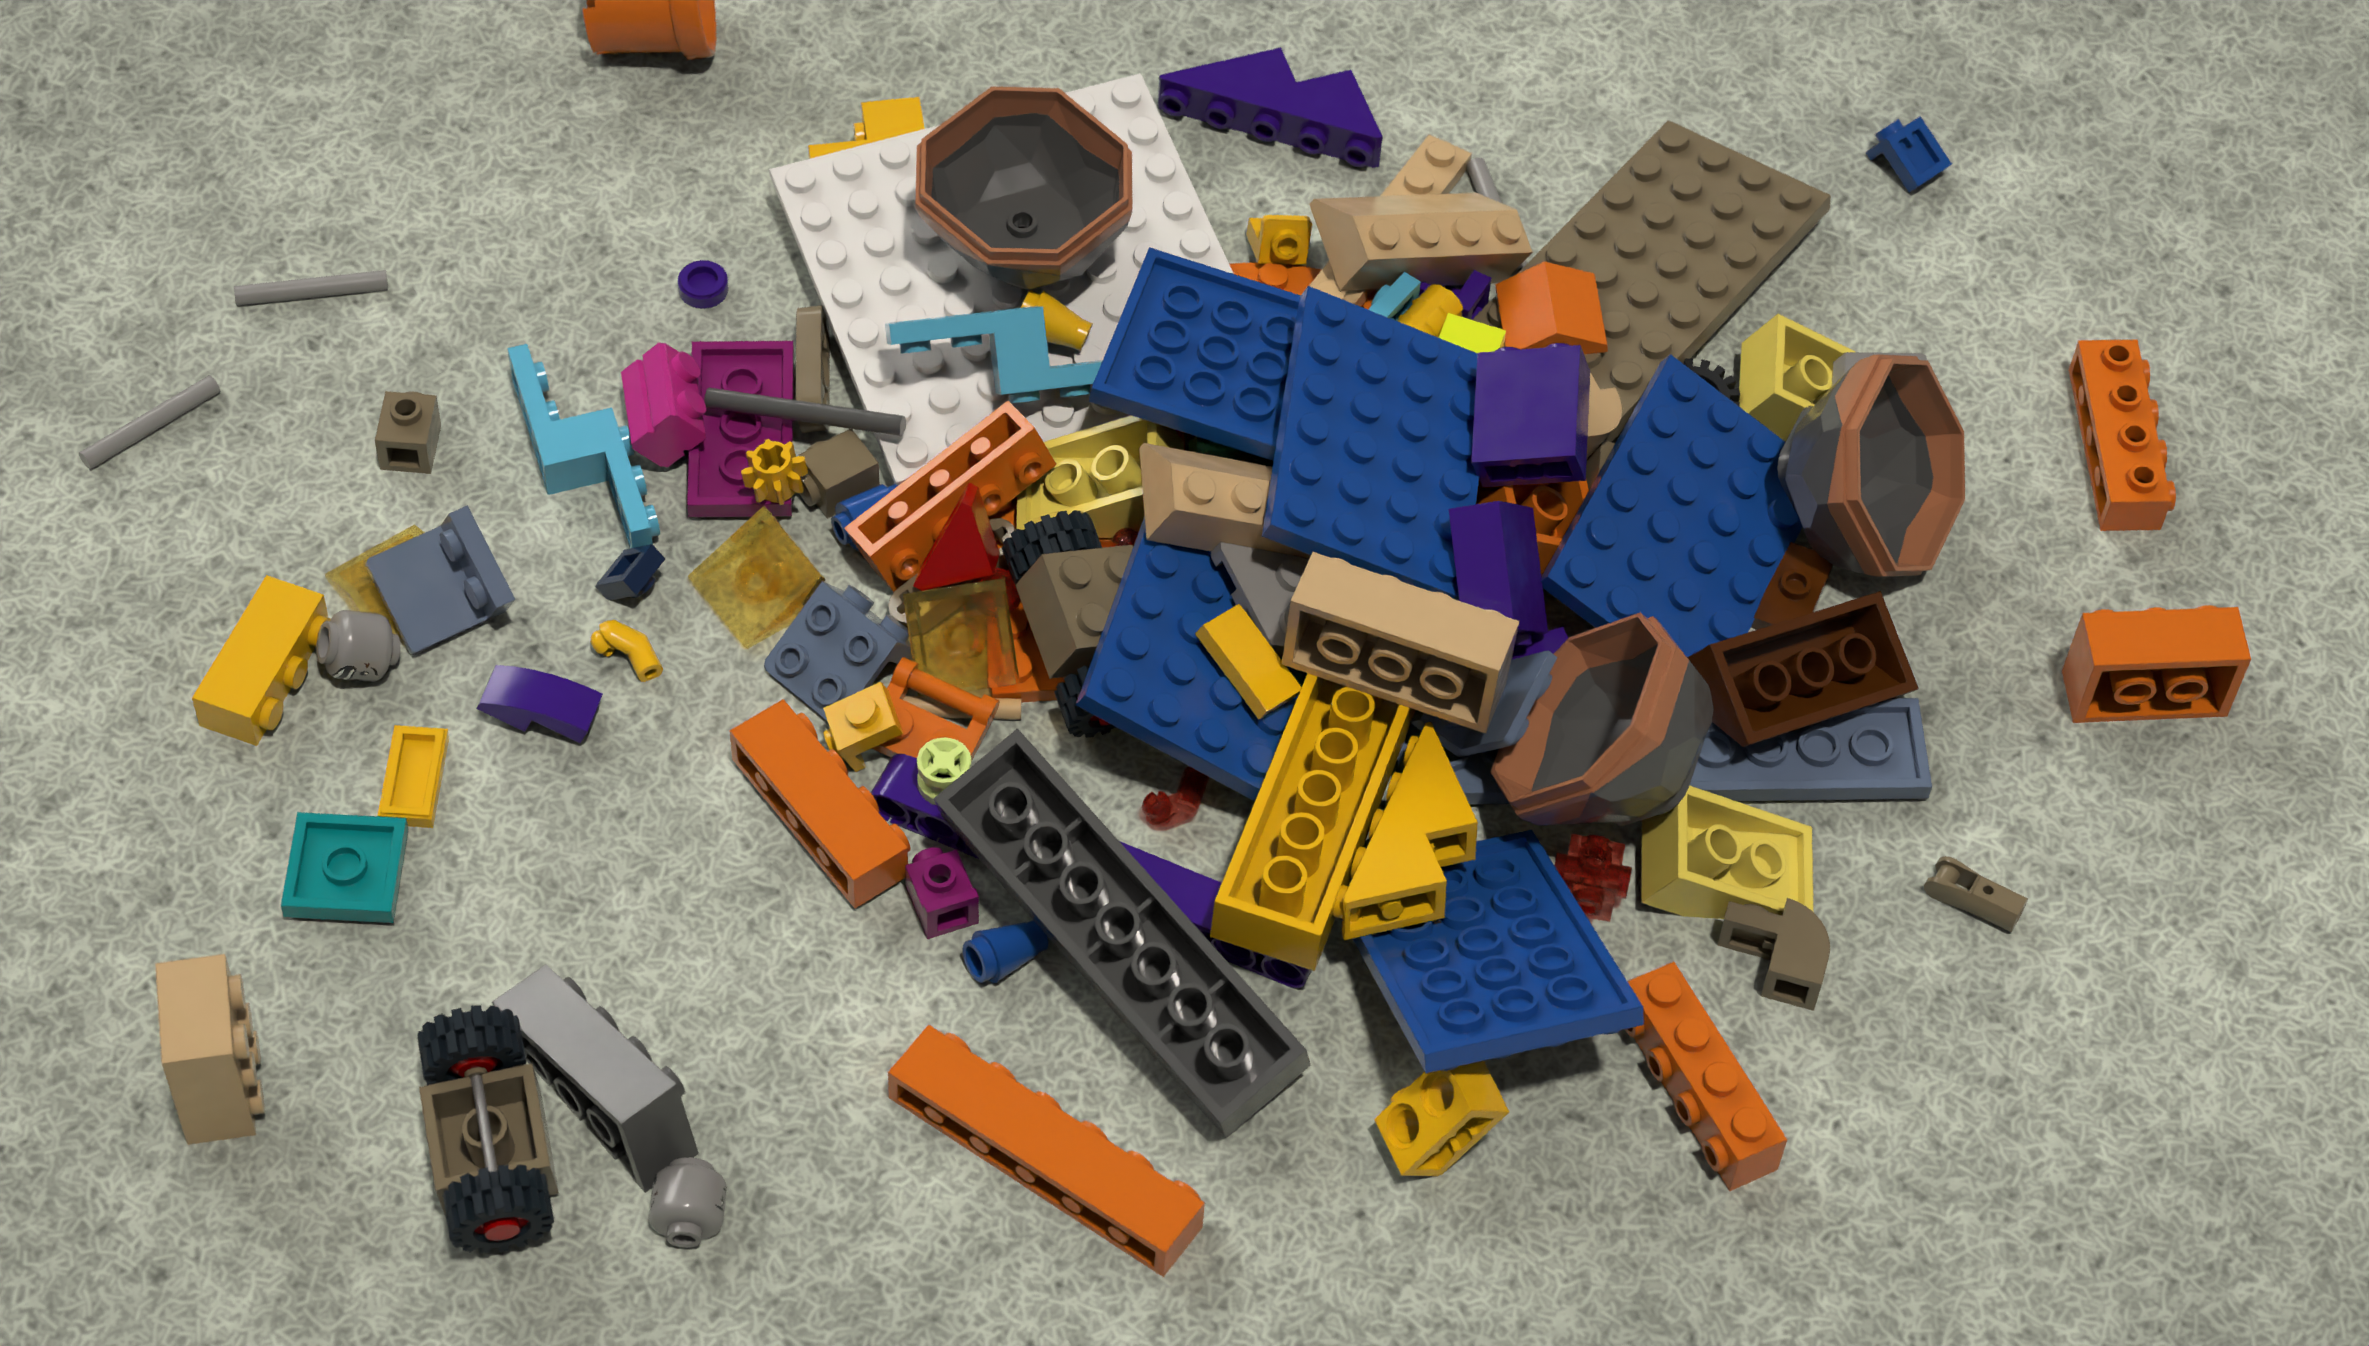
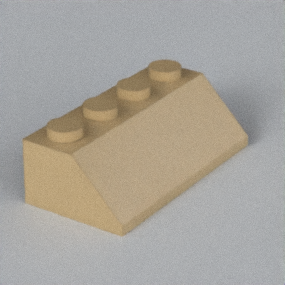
M1479 193L1313 199L1309 203L1340 291L1380 289L1386 284L1391 286L1404 272L1421 282L1443 286L1463 285L1472 272L1476 270L1491 277V283H1499L1506 280L1533 253L1517 209Z
M1143 443L1139 448L1147 540L1205 551H1212L1220 542L1310 559L1311 555L1262 537L1272 474L1271 466Z

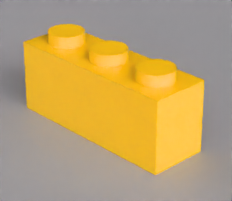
M266 575L192 697L199 726L258 746L266 730L272 731L276 728L283 713L285 698L291 688L298 689L305 679L308 660L317 647V637L323 622L331 620L328 617L323 594Z

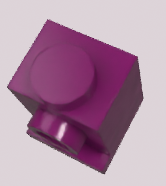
M938 847L927 848L917 853L912 859L911 864L905 865L906 889L927 939L979 924V896L976 889L971 885L957 849L943 853L942 849Z

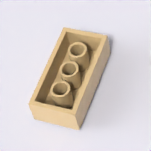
M1312 552L1290 602L1282 665L1486 734L1506 686L1520 621L1506 617L1495 610H1485L1455 600L1444 593L1431 592L1404 583L1390 575H1380L1362 569L1340 558H1330Z

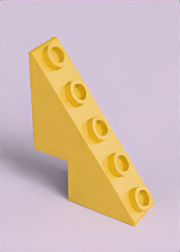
M1431 722L1425 723L1419 737L1412 735L1409 739L1404 756L1405 768L1402 773L1394 772L1386 798L1388 804L1385 810L1377 809L1375 811L1369 830L1370 842L1367 848L1360 846L1357 849L1351 869L1352 880L1349 886L1342 884L1333 909V916L1343 919L1342 936L1344 940L1445 918L1447 880L1441 867L1475 860L1478 822Z

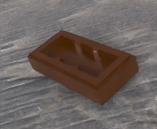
M1790 542L1764 592L1751 628L1758 630L1814 612L1831 574L1833 565L1818 555L1815 550Z

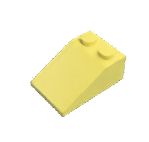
M1777 314L1741 343L1739 407L1786 442L1803 409L1808 406H1814L1832 387L1833 362L1845 352L1856 351Z
M1130 415L1045 441L1044 444L1057 465L1017 495L1016 529L1024 530V524L1030 521L1034 523L1042 521L1041 517L1048 514L1052 518L1056 517L1060 511H1067L1069 515L1072 511L1077 510L1081 511V514L1085 512L1089 514L1098 538H1137L1145 516L1139 448L1143 443L1184 450L1183 440L1172 428Z
M1690 785L1683 799L1672 810L1642 820L1641 903L1680 916L1724 919L1729 901L1742 905H1758L1768 912L1782 916L1786 900L1789 898L1803 904L1814 912L1811 826Z

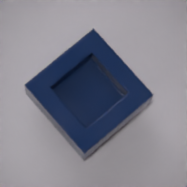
M653 544L625 549L597 582L595 587L608 600L626 597L637 598L648 591L654 584L656 577L653 574L665 561V557Z

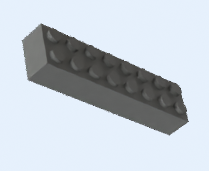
M1018 728L933 799L942 818L1225 1138L1230 1136L1311 1066L1305 1047Z

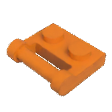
M902 657L894 670L887 689L903 734L871 749L889 757L896 754H905L917 758L920 749L927 742L935 738L948 737L958 740L967 747L972 762L997 713L1000 701L986 694L982 698L919 670L918 663ZM908 689H912L972 717L968 728L965 729L904 701L903 699Z

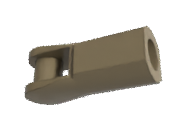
M1949 856L1940 857L1935 864L1936 876L1928 878L1924 884L1925 892L1935 900L1966 910L2012 933L2023 913L2028 898L1981 876L1955 858ZM1955 884H1958V885H1960V886H1963V887L1969 889V891H1968V890H1965V889H1963V888H1961V887H1959V886H1957V885H1955Z

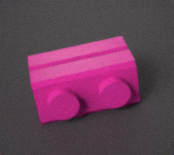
M657 343L643 354V360L637 359L621 371L632 449L660 467H669L684 456V450L690 451L706 439L703 421L706 405L699 395L697 378L701 373L700 368L688 353L679 352L666 343Z

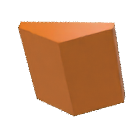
M1544 261L1495 284L1501 328L1506 330L1505 347L1533 349L1546 348L1554 343H1564L1571 346L1580 345L1584 355L1608 352L1595 273Z

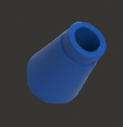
M1033 920L1027 923L1023 922L976 931L973 933L971 940L964 942L962 949L963 957L968 971L976 981L982 983L989 980L992 983H997L1039 953L1047 950L1048 938Z

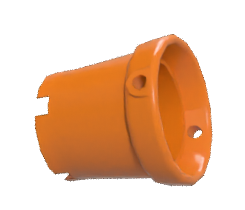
M586 0L587 8H583L584 22L593 52H597L596 55L681 52L687 60L710 58L715 54L717 36L715 0Z

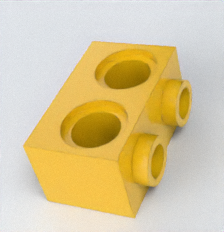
M1479 1061L1461 1065L1448 1071L1439 1070L1425 1073L1424 1071L1410 1086L1397 1091L1391 1097V1104L1374 1120L1401 1176H1439L1447 1171L1509 1113V1110L1485 1062Z

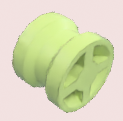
M948 737L935 738L927 742L920 749L917 756L918 791L922 797L931 804L936 805L933 799L971 768V755L964 744ZM940 773L941 775H950L951 777L941 778L935 775Z

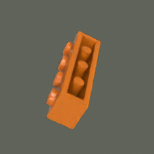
M2138 339L2078 340L2069 367V374L2100 531L2161 530L2167 512L2173 511L2175 507L2176 490L2174 482L2166 478L2167 447L2165 441L2159 440L2156 428L2159 410L2157 401L2149 397V362L2141 358Z
M1006 401L844 529L867 563L894 592L918 573L922 562L969 482L979 488L989 518L1057 464L1035 427L1009 401Z
M782 699L730 730L732 760L855 909L905 878V865L908 864V852L911 851L910 843L897 824L893 823L889 826L879 814L878 804L871 792L864 786L858 788L848 777L847 767L840 755L833 749L827 751L817 740L816 730L809 718L804 713L796 714L786 701Z
M1671 962L1629 980V985L1643 1005L1644 1025L1628 1028L1625 1031L1635 1039L1646 1057L1651 1073L1658 1081H1661L1673 1100L1681 1121L1690 1127L1700 1143L1710 1167L1718 1172L1729 1191L1777 1171L1788 1139L1676 963Z

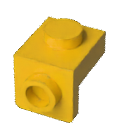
M1265 215L1263 218H1249L1246 236L1257 262L1262 264L1306 265L1312 222L1309 216Z
M878 682L823 708L830 727L823 731L829 750H835L841 758H844L855 772L866 768L862 752L903 734L890 693L882 682Z

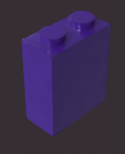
M1554 343L1546 348L1533 349L1502 347L1493 352L1478 353L1471 463L1477 476H1479L1482 487L1586 481L1591 371L1580 345L1571 346L1564 343Z
M1503 501L1450 508L1449 518L1459 601L1485 610H1495L1506 617L1520 621L1514 648L1532 645V635L1548 633L1533 508Z

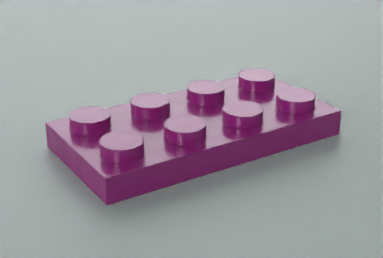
M692 341L691 356L700 368L701 373L697 378L699 395L703 400L708 388L793 400V341ZM706 408V412L703 414L706 439L689 451L688 517L792 516V497L786 500L783 505L767 501L766 499L760 503L757 502L753 487H745L741 470L749 467L746 452L754 451L759 445L765 443L766 439L780 442L784 445L789 441L793 442V420Z

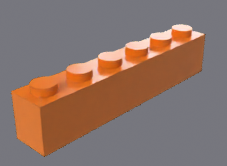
M928 1025L888 1071L889 1099L1162 1277L1167 1274L1203 1228L1205 1202L1201 1200L1198 1193L1191 1186L1179 1180L1172 1182L1158 1173L1143 1155L1132 1150L1126 1152L1110 1142L1098 1126L1089 1121L1079 1122L1065 1113L1058 1102L1050 1095L1041 1091L1034 1093L1017 1082L1014 1075L1005 1066L997 1062L989 1064L972 1053L969 1046L955 1034L946 1033L944 1035Z

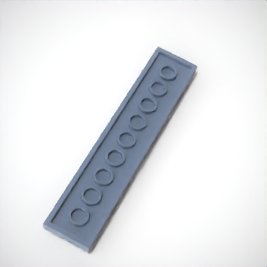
M1889 699L1746 747L1741 746L1712 722L1706 734L1690 786L1734 801L1929 799L1932 782L1919 699ZM1413 724L1409 727L1395 764L1396 772L1402 773L1405 768L1404 756L1409 739L1412 735L1419 737L1422 732ZM1443 747L1469 804H1510L1491 774V769L1499 749L1458 758Z

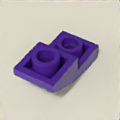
M496 665L476 709L524 732L530 722L534 721L581 743L589 730L603 693L549 673L521 667Z

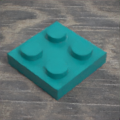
M297 812L281 901L283 917L394 923L409 831L407 819Z

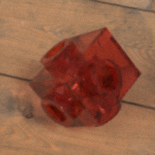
M1572 834L1568 854L1557 853L1554 866L1587 918L1610 922L1615 898L1626 899L1632 867L1622 865L1625 844L1612 842L1598 835L1581 836Z

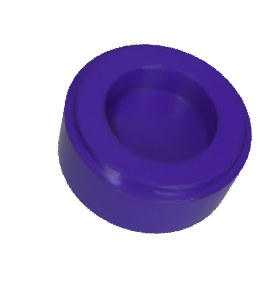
M707 260L695 261L686 265L678 275V290L681 299L687 305L699 309L712 308L720 304L728 294V277L724 268L715 262Z

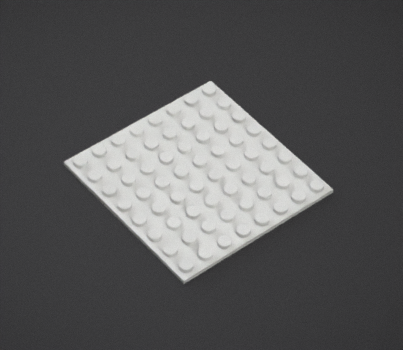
M1141 73L1066 92L1070 98L1126 142L1128 148L1132 151L1133 210L1127 228L1082 275L1030 289L1039 294L1044 290L1082 319L1093 323L1081 351L1072 347L1047 342L1050 366L1103 360L1149 247L1234 274ZM938 126L769 169L770 178L864 410L906 417V427L903 436L874 432L896 485H900L1002 404L1009 401V394L1000 395L995 393L989 334H981L982 344L952 348L951 338L930 340L931 350L901 354L900 344H887L884 323L1021 308L1029 291L1013 287L972 266L947 245L919 216L915 208L917 145L921 143L922 138ZM1059 388L1039 390L1040 400L1011 403L1035 427L1043 442L1128 416L1126 413L1089 402L1090 394L1060 397Z

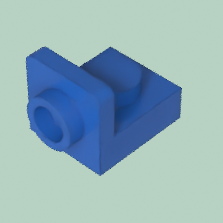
M1921 116L1905 126L1897 119L1875 134L1879 143L1865 152L1870 161L1883 153L1908 192L1916 189L1952 165Z

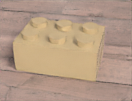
M226 954L155 963L161 1061L187 1145L256 1135L255 1115L265 1113L261 1080H257L256 1065L261 1064V1054L257 1031H253L250 1005L245 1003L241 974L231 975Z

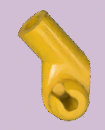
M607 620L600 623V629L591 634V645L598 654L608 657L616 649L626 654L641 682L657 678L662 674L663 667L648 637L644 633L616 620Z

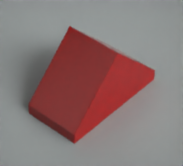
M968 483L922 562L913 585L919 590L925 591L994 574L1000 552L979 488L974 484Z

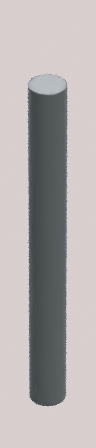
M708 388L704 399L706 408L903 436L906 427V417L902 415L716 388Z

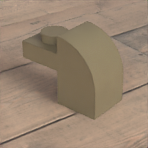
M1789 898L1786 900L1782 916L1768 912L1758 905H1742L1729 901L1717 946L1770 960L1761 996L1814 1011L1830 954L1829 936L1822 921L1809 908Z

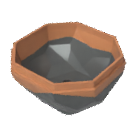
M991 86L922 138L921 143L917 145L915 208L927 225L972 266L1013 287L1026 290L1034 289L1082 275L1127 228L1133 210L1132 151L1128 148L1126 142L1059 88Z
M1881 354L1861 359L1814 406L1805 407L1800 413L1780 452L1777 469L1781 486L1801 521L1810 546L1818 555L1836 567L1871 576L1921 575L1922 571L1932 570L1965 501L1964 430L1928 360H1919L1917 356Z
M1640 612L1569 637L1554 653L1557 656V660L1550 671L1552 675L1551 684L1546 692L1539 699L1535 700L1527 716L1529 725L1525 734L1514 745L1499 748L1491 769V774L1497 781V785L1517 816L1537 825L1613 822L1617 826H1623L1672 810L1680 803L1689 788L1706 734L1712 723L1714 708L1708 684L1654 616L1647 618Z

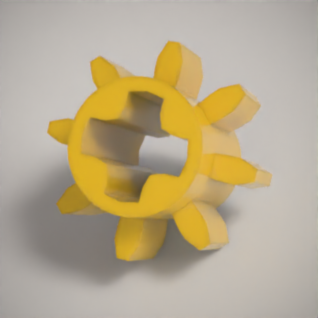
M766 439L765 443L759 445L754 451L746 452L749 467L741 470L745 487H753L757 502L760 503L766 499L767 501L783 505L795 492L803 493L801 477L808 474L805 457H796L793 442L789 441L784 445L783 443Z

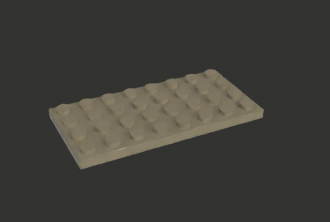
M1668 120L1520 270L1519 273L1545 261L1595 273L1608 352L1585 354L1584 356L1599 388L1615 387L1622 404L1621 420L1605 440L1612 442L1622 432L1660 362L1670 354L1683 364L1685 359L1691 358L1830 210L1831 195ZM1497 296L1472 320L1502 329Z

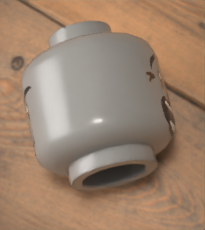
M341 610L334 614L330 621H325L321 625L317 637V658L321 664H325L328 673L337 679L375 682L384 676L389 665L394 666L397 663L400 655V638L398 634L392 633L389 620L381 614Z
M692 1157L673 1160L669 1166L663 1168L655 1175L649 1212V1221L655 1231L667 1237V1241L670 1244L684 1248L698 1246L701 1240L713 1237L721 1230L724 1220L727 1191L724 1178L714 1170L712 1164L705 1160Z

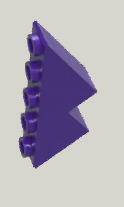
M1281 47L1159 75L1158 108L1169 115H1182L1207 122L1215 128H1229L1254 135L1262 141L1284 143L1298 147L1310 154H1324L1345 160L1357 167L1367 166L1376 168L1380 165L1383 136L1352 70L1296 82Z

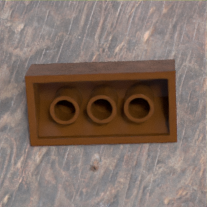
M1881 591L1710 644L1687 657L1710 688L1714 708L1712 722L1743 747L1919 689Z

